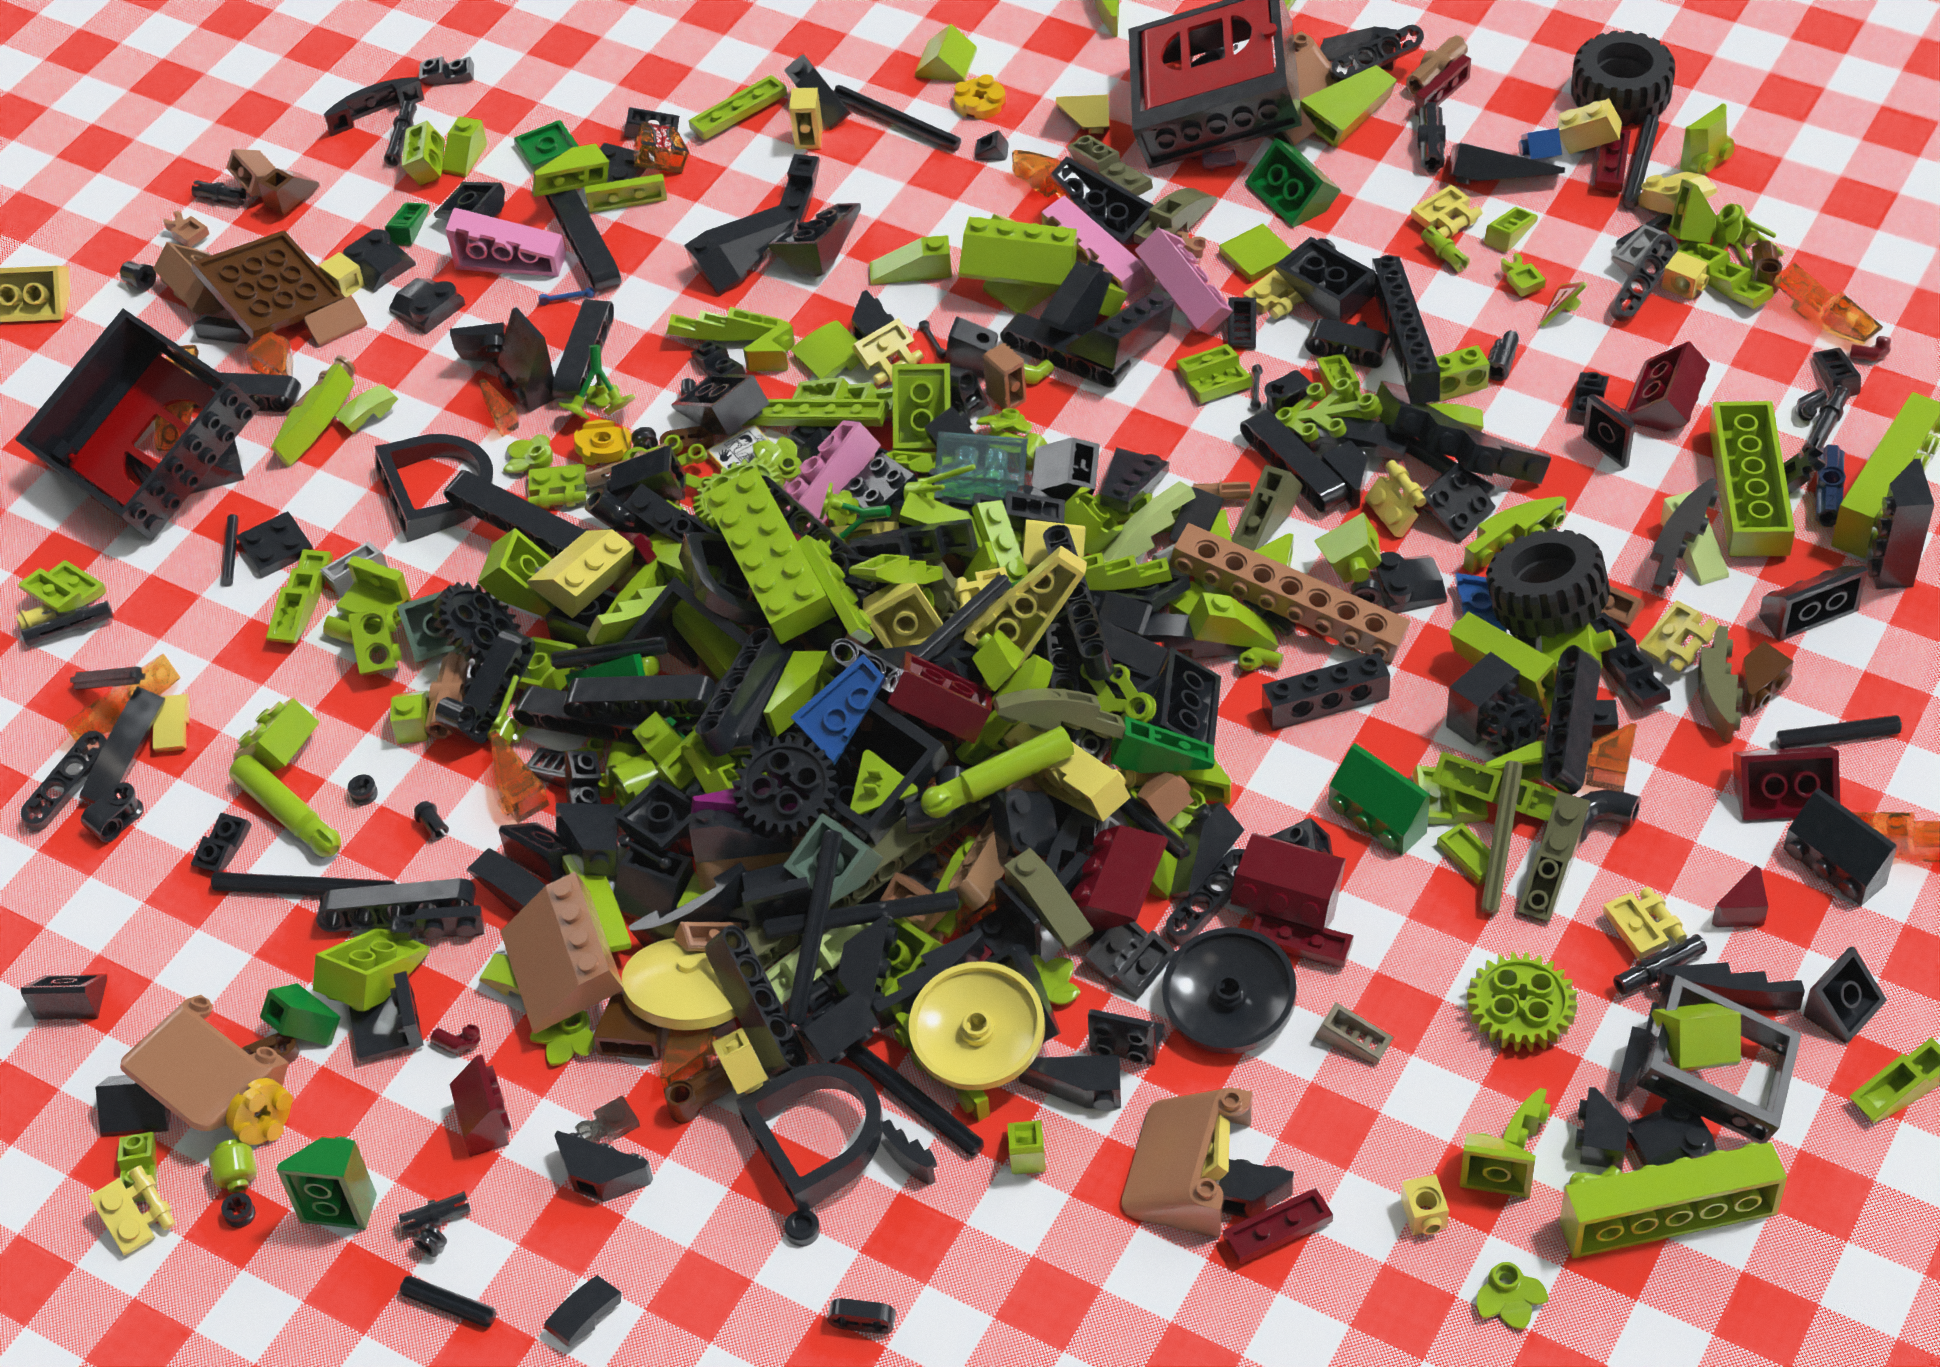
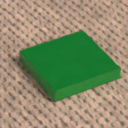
M561 120L513 138L515 146L533 172L567 150L579 146Z

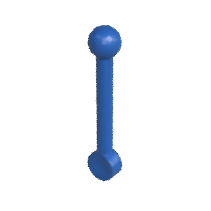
M588 287L584 291L552 296L541 294L538 297V301L541 305H547L549 301L581 296L591 298L595 295V290L592 287Z

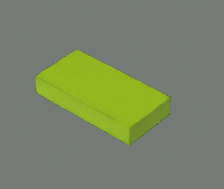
M1461 822L1437 838V846L1478 886L1485 883L1491 850L1469 828Z

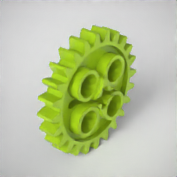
M754 457L750 463L745 458L740 465L732 462L731 468L722 467V473L711 474L713 479L711 481H704L705 488L698 489L699 495L693 498L695 504H693L694 512L699 521L706 526H710L713 531L718 528L702 496L703 493L754 467H757L761 475L771 478L783 487L785 480L779 467L775 466L773 461L767 462L766 458L758 461L757 457Z
M1511 952L1510 960H1505L1499 954L1497 956V964L1486 960L1485 970L1477 968L1476 977H1471L1469 989H1467V1012L1472 1013L1471 1023H1479L1478 1032L1480 1034L1490 1031V1042L1497 1038L1502 1039V1048H1505L1509 1042L1514 1043L1515 1051H1519L1521 1044H1526L1529 1051H1533L1534 1043L1538 1042L1545 1049L1547 1048L1548 1038L1558 1043L1560 1033L1567 1035L1569 1025L1574 1024L1578 1002H1576L1577 990L1572 989L1573 980L1564 979V969L1554 971L1555 962L1553 960L1546 965L1542 964V955H1539L1533 961L1530 960L1528 952L1524 953L1522 959H1518L1516 954Z

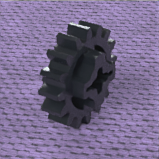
M1517 693L1516 697L1508 694L1506 695L1505 703L1500 700L1496 701L1498 708L1496 711L1489 709L1488 713L1491 716V720L1484 721L1483 725L1488 727V731L1483 733L1482 737L1489 740L1485 748L1492 751L1491 755L1496 758L1539 741L1537 740L1539 736L1546 734V731L1541 729V725L1547 722V719L1541 717L1545 710L1537 705L1538 701L1528 696Z

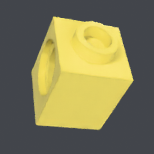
M1677 251L1665 266L1662 288L1693 300L1699 290L1703 291L1708 284L1709 275H1706L1708 263Z
M341 252L318 265L319 269L345 297H349L365 286L359 265Z
M1434 1174L1403 1181L1401 1202L1413 1236L1423 1233L1432 1235L1447 1228L1449 1209L1437 1175ZM1420 1206H1429L1432 1209L1424 1210Z

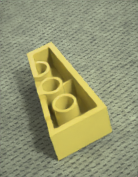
M1058 547L966 629L964 640L974 646L986 632L992 636L999 629L1026 654L1015 672H1017L1085 575L1087 562L1064 547Z
M1020 722L1004 735L1003 739L1010 750L1045 732L1034 730L1029 724ZM1073 742L1074 755L1030 776L1047 794L1102 822L1130 798L1125 787L1126 780L1119 771L1111 769Z

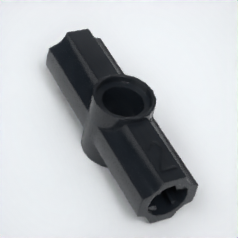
M1427 102L1419 110L1418 149H1420L1421 167L1425 168L1427 172H1437L1438 169L1444 167L1446 125H1443L1442 107H1439L1436 102Z

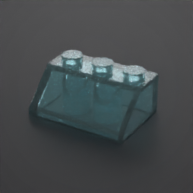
M938 432L935 475L972 464L976 466V469L935 482L934 485L943 484L945 489L935 492L934 498L949 496L972 500L974 493L1004 498L1006 490L1024 493L1028 439Z

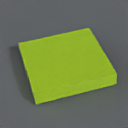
M1264 223L1219 245V253L1250 282L1272 272L1275 269V265L1293 251Z

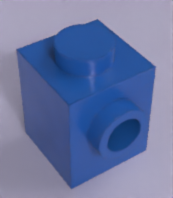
M1559 128L1522 134L1521 140L1518 142L1520 155L1532 160L1561 156Z

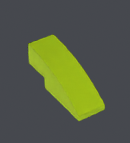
M1930 1037L1908 1056L1904 1053L1852 1093L1849 1096L1850 1099L1873 1123L1907 1107L1940 1085V1045Z

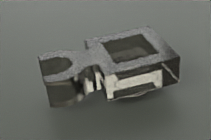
M622 1095L594 1110L595 1120L581 1121L575 1126V1130L581 1136L585 1133H591L590 1136L585 1138L588 1141L599 1144L600 1139L606 1136L611 1143L640 1127L637 1116Z

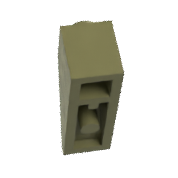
M1265 465L1233 534L1232 542L1252 551L1262 547L1291 513L1303 487L1291 472Z
M1031 848L1004 865L1005 884L1013 886L1020 895L1021 901L1028 908L1033 907L1041 918V924L1067 951L1093 934V928L1053 871Z

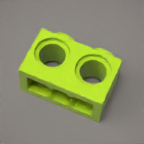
M428 120L407 128L405 132L401 166L419 186L435 181L442 175L445 139Z
M1479 345L1436 357L1440 369V401L1488 388L1490 363Z
M385 608L349 614L348 618L359 674L366 676L399 669L398 661H402V654L399 643L394 644L392 632H396L393 614L388 615ZM372 619H378L381 622L380 631L373 635L368 634L366 631L367 623ZM378 648H383L387 652V658L381 664H375L372 661V653Z

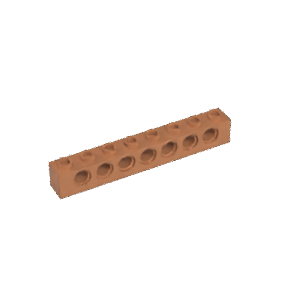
M1187 524L1173 548L1169 566L1177 569L1179 572L1189 574L1211 586H1216L1232 593L1238 598H1243L1257 604L1265 610H1270L1284 616L1292 622L1300 623L1322 635H1327L1343 642L1349 647H1354L1370 655L1380 653L1383 661L1392 664L1406 637L1411 620L1193 524Z

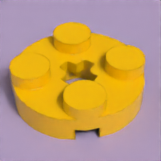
M983 74L979 78L969 79L955 85L954 104L956 110L962 116L967 117V114L974 115L975 119H987L997 115L1002 110L1001 106L1006 103L1005 89L999 82L994 80L992 75Z
M589 421L583 424L581 431H575L574 449L582 457L583 463L587 465L620 462L624 454L631 449V433L623 425L622 429L616 427L614 421Z
M270 1078L256 1079L247 1084L250 1089L245 1091L243 1095L238 1092L234 1096L226 1113L227 1127L231 1129L232 1134L237 1139L248 1145H257L267 1140H277L283 1134V1125L288 1119L293 1102L292 1094L275 1080ZM261 1111L258 1116H254L256 1112Z

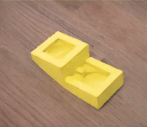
M189 695L162 696L165 698V704L154 721L153 749L156 752L187 749L186 725L189 724Z

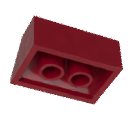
M1690 341L1645 360L1625 411L1632 416L1633 422L1636 425L1664 432L1676 427L1681 428L1690 421L1695 403L1699 399V393L1706 380L1710 363Z
M906 651L889 691L887 703L891 705L894 711L901 715L908 716V714L920 718V722L929 728L937 729L939 727L948 731L949 735L959 742L965 743L969 741L975 744L992 711V691Z
M1830 746L1733 752L1734 786L1742 820L1797 817L1817 788L1841 804L1839 751Z
M1123 825L1104 829L1096 835L1091 855L1083 865V874L1080 882L1071 895L1072 900L1094 932L1097 933L1137 921L1167 845L1168 839L1166 837Z
M1252 833L1235 874L1230 904L1324 931L1335 917L1346 858Z

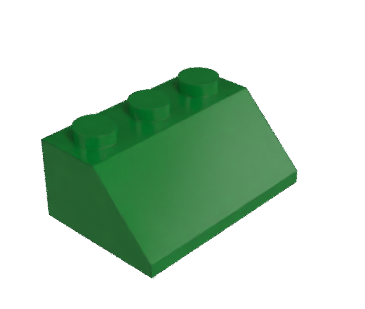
M1277 138L1245 181L1247 185L1293 227L1325 213L1342 191L1294 146Z
M1354 743L1329 784L1328 805L1337 814L1344 815L1353 821L1360 830L1368 832L1379 839L1386 848L1393 849L1402 856L1427 833L1430 793Z
M343 1136L335 1138L321 1137L278 1163L276 1171L300 1223L360 1230L367 1229L377 1192L355 1140Z

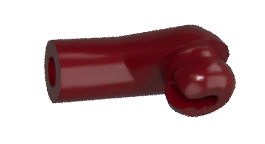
M1878 336L1875 345L1870 347L1852 344L1849 358L1876 361L1890 353L1892 341L1887 336Z
M468 1024L467 1027L464 1026L462 1028V1033L453 1035L438 1027L431 1035V1042L450 1052L458 1053L474 1048L479 1044L481 1040L479 1036L480 1029L474 1024Z

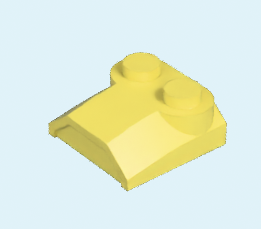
M1686 171L1663 178L1661 175L1648 177L1646 182L1641 185L1642 193L1638 196L1639 206L1642 208L1673 215L1682 179H1687L1698 185L1706 199L1718 192L1714 184L1705 175Z

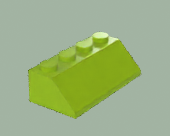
M969 216L963 233L958 277L1059 289L1075 264L1077 256V229Z

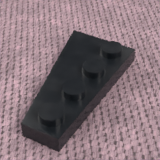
M1116 447L1101 493L1100 505L1128 512L1169 472L1170 462L1162 460L1154 454L1143 455Z

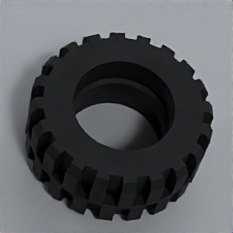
M1616 30L1610 31L1606 35L1604 33L1598 34L1595 39L1590 38L1578 49L1574 57L1570 89L1573 101L1579 108L1592 102L1610 99L1622 121L1621 126H1628L1631 123L1635 125L1642 124L1646 115H1660L1670 103L1676 70L1675 59L1664 44L1660 45L1661 43L1658 39L1654 37L1649 38L1647 34L1641 32L1635 34L1629 30H1625V32H1618Z
M1548 529V532L1540 533L1539 530L1531 532V535L1526 537L1522 535L1516 538L1512 544L1507 543L1504 545L1501 552H1497L1493 556L1486 571V582L1496 619L1506 629L1520 636L1527 634L1530 638L1539 639L1540 636L1554 638L1557 634L1564 633L1567 635L1573 633L1574 629L1578 627L1582 629L1590 622L1589 620H1595L1604 610L1609 600L1610 585L1602 551L1586 535L1581 533L1576 535L1572 530L1565 529L1561 532L1557 529Z

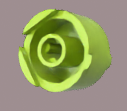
M1087 487L1079 488L1065 503L1064 524L1085 526L1084 556L1087 553L1091 555L1100 553L1123 530V524L1118 525L1117 523L1120 519L1118 512L1113 508L1100 505L1101 495L1097 494L1093 497L1088 494L1091 489Z
M648 752L606 769L609 790L614 788L617 797L613 799L614 804H620L621 810L657 777L665 781L655 769V759Z

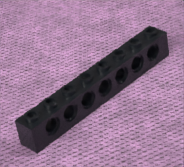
M1384 255L1380 258H1372V269L1376 271L1375 298L1410 403L1440 401V369L1400 256Z

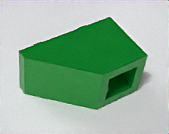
M294 983L268 989L259 1018L281 1035L328 1046L332 1045L341 1016L301 985Z

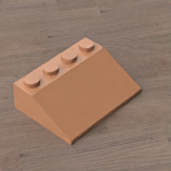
M576 872L546 885L500 931L532 1031L535 1034L624 990L591 893Z

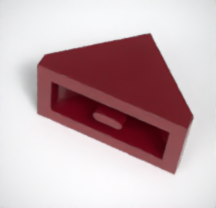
M1754 865L1715 905L1712 925L1717 928L1764 926L1769 906L1760 867Z

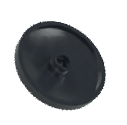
M1217 928L1191 938L1175 952L1163 976V1003L1172 1026L1191 1044L1214 1053H1243L1267 1044L1285 1028L1296 1005V976L1286 953L1270 938L1245 928Z

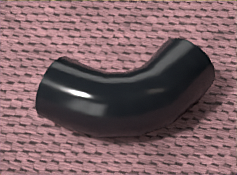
M600 487L596 489L587 499L585 510L610 528L615 527L617 532L641 533L647 537L654 533L645 523L626 511L623 507L624 502L616 498L605 488Z
M947 766L939 769L935 774L936 786L958 777L959 773L965 771V769L959 766ZM921 801L905 802L907 834L927 833L943 829L957 819L966 804L951 810L945 817L933 818L923 811Z
M1610 789L1591 791L1579 797L1591 802L1581 832L1580 843L1587 839L1591 829L1599 822H1616L1632 827L1639 814L1641 797L1628 792Z

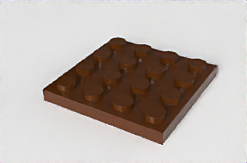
M285 230L192 262L191 270L252 339L303 321L305 316L346 298Z

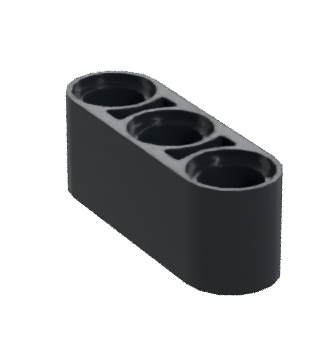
M1320 318L1314 321L1304 345L1308 352L1316 356L1328 357L1345 354L1351 364L1378 368L1383 364L1391 343L1388 335L1382 331Z

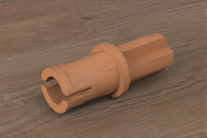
M1219 480V483H1193L1192 487L1220 496L1224 500L1249 499L1251 497L1250 482L1222 483V480Z

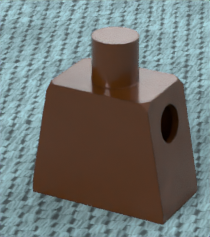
M617 993L611 996L593 1036L598 1055L660 1060L662 1027L646 1022L635 1015L626 1005L622 994Z

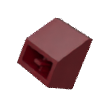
M477 1055L449 1084L462 1136L470 1157L509 1145L506 1131L512 1130L493 1065L486 1067L483 1055Z

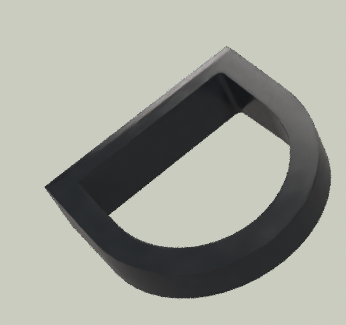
M427 434L374 446L375 469L407 542L456 526L473 515L455 507L450 502L417 510L414 509L397 469L426 459L450 457L470 464L476 470L479 477L493 483V464L489 455L479 445L463 437L449 434Z
M685 531L678 558L682 564L690 589L696 598L707 608L727 619L753 626H770L759 603L747 601L729 593L710 574L707 565L720 566L724 557L736 561L723 535L720 533Z
M815 1063L801 1066L782 1074L758 1090L736 1100L743 1124L800 1215L855 1179L874 1157L882 1138L883 1113L874 1086L864 1075L844 1065ZM837 1089L856 1097L866 1110L864 1126L856 1141L836 1158L804 1176H799L764 1120L795 1099L812 1091Z

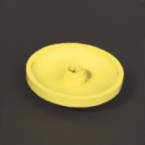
M670 938L641 949L631 957L624 967L622 973L623 999L628 1008L646 1022L668 1029L698 1030L723 1024L736 1017L705 951H686L675 938Z
M968 962L942 971L922 988L911 1009L909 1035L918 1061L935 1079L958 1089L986 1090L1012 1081L1032 1064L1044 1040L1045 1017L1042 1003L1036 990L1021 974L997 963Z

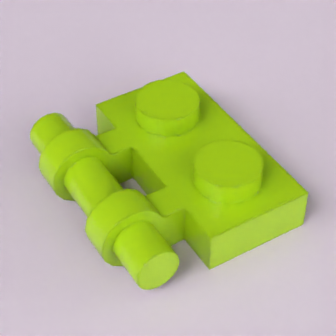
M586 464L529 469L530 497H528V502L544 510L550 509L551 506L566 504L567 507L576 506V503L586 502V492H588L585 472L587 471Z

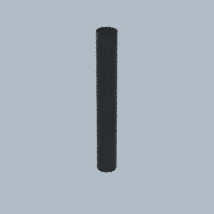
M235 514L227 516L221 581L226 586L232 585L234 581L236 535L238 534L239 517Z

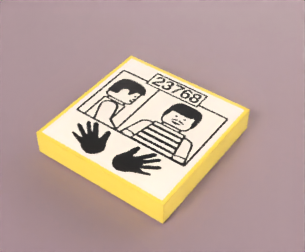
M754 424L709 448L707 454L709 459L720 470L722 467L729 469L732 462L740 465L745 458L750 463L756 457L752 445L758 441L770 440Z

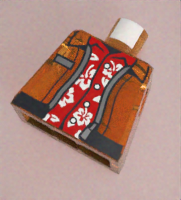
M656 120L642 122L634 142V166L682 174L689 150L678 130L674 127L660 125Z

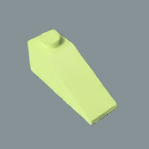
M1692 491L1664 499L1660 521L1663 528L1676 508ZM1709 522L1704 535L1698 534L1694 543L1683 539V541L1688 542L1683 559L1700 585L1729 577L1727 566Z

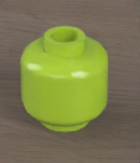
M230 1139L217 1144L215 1150L209 1156V1165L214 1184L219 1188L228 1189L230 1193L247 1189L249 1187L248 1183L257 1176V1166L252 1147L242 1143L239 1139Z

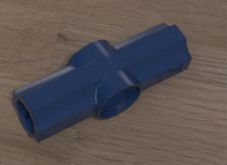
M1827 444L1826 447L1820 448L1824 453L1819 458L1825 461L1826 465L1817 471L1814 492L1816 499L1815 520L1821 526L1833 527L1836 524L1839 507L1843 501V489L1846 479L1844 472L1845 451L1841 450L1838 445Z

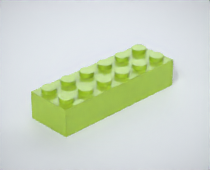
M1915 392L1910 394L1840 504L1831 543L1832 547L1866 559L1872 549L1873 539H1877V520L1882 518V499L1887 497L1890 483L1914 459H1921L1925 472L1930 462V454L1936 455L1939 450V401Z
M1773 401L1713 402L1709 431L1729 556H1790L1795 526Z
M757 467L702 494L780 644L836 616L824 589Z
M1772 1142L1764 1144L1750 1143L1740 1149L1726 1152L1724 1150H1717L1709 1153L1707 1156L1693 1159L1684 1157L1677 1159L1673 1163L1660 1166L1646 1165L1637 1171L1627 1173L1613 1172L1604 1178L1590 1181L1586 1179L1576 1180L1570 1185L1565 1186L1559 1223L1572 1258H1578L1778 1215L1787 1176Z

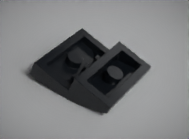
M1136 922L1105 930L1081 960L1116 988L1137 999L1170 961L1176 951L1154 930L1147 933Z

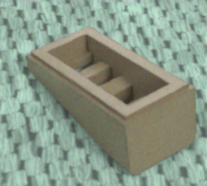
M1337 1002L1334 1003L1315 1037L1327 1044L1377 1065L1394 1038ZM1337 1023L1341 1025L1340 1029H1338L1333 1025ZM1347 1029L1354 1031L1351 1036L1345 1033ZM1360 1034L1367 1036L1363 1043L1357 1040ZM1373 1039L1379 1041L1375 1050L1369 1048Z

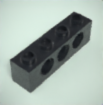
M1380 653L1371 654L1262 684V710L1272 731L1389 699L1391 675Z

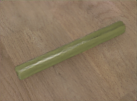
M1506 761L1481 905L1482 912L1487 914H1497L1500 907L1522 773V763L1517 761Z

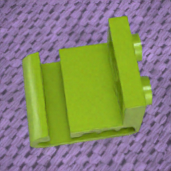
M353 555L347 563L353 584L336 604L337 611L341 612L342 615L339 618L328 615L323 625L325 635L352 645L354 643L348 618L349 614L385 608L388 615L393 614L397 629L402 622L397 605L412 601L403 572L396 568H388L377 564L373 560ZM372 619L366 625V631L371 635L378 633L381 629V622L378 619ZM381 648L376 649L374 653L379 652Z

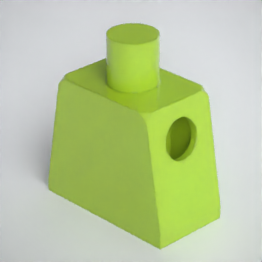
M1364 512L1314 540L1343 583H1348L1351 580L1355 582L1367 580L1370 575L1369 570L1381 563L1378 534Z
M1590 622L1584 628L1578 627L1574 629L1573 633L1567 635L1564 633L1557 634L1554 638L1541 636L1543 654L1555 660L1557 667L1560 655L1571 645L1580 647L1599 660L1601 669V652L1616 647V640L1611 630L1597 634Z

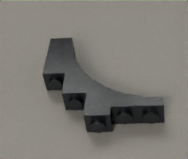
M1381 380L1376 393L1383 407L1379 417L1391 432L1418 438L1430 452L1455 457L1465 471L1491 477L1494 473L1542 484L1552 459L1548 453L1529 449L1483 433L1445 415L1427 403L1411 404L1405 386Z

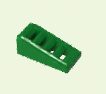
M405 202L385 226V230L390 234L391 241L397 246H411L416 240L430 210L429 204Z

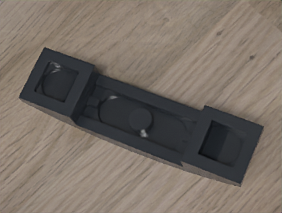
M418 77L392 79L353 92L335 103L323 115L329 135L332 137L355 128L353 121L395 104H398L401 108L403 101H412L416 104L425 99Z
M794 154L787 171L788 183L780 205L795 221V224L788 230L790 234L798 230L797 224L804 222L819 170L820 158L817 156Z
M1343 416L1330 417L1331 419L1341 418L1347 430L1341 437H1331L1329 431L1312 420L1302 423L1315 424L1319 432L1316 440L1304 442L1299 434L1294 433L1311 451H1319L1321 443L1341 445L1351 440L1357 447L1374 448L1375 457L1404 459L1410 441V436L1391 432L1384 423Z
M740 862L715 876L713 879L716 887L664 917L655 910L628 927L645 948L658 941L674 938L680 922H718L743 902L742 892H745L742 874L748 872V870Z

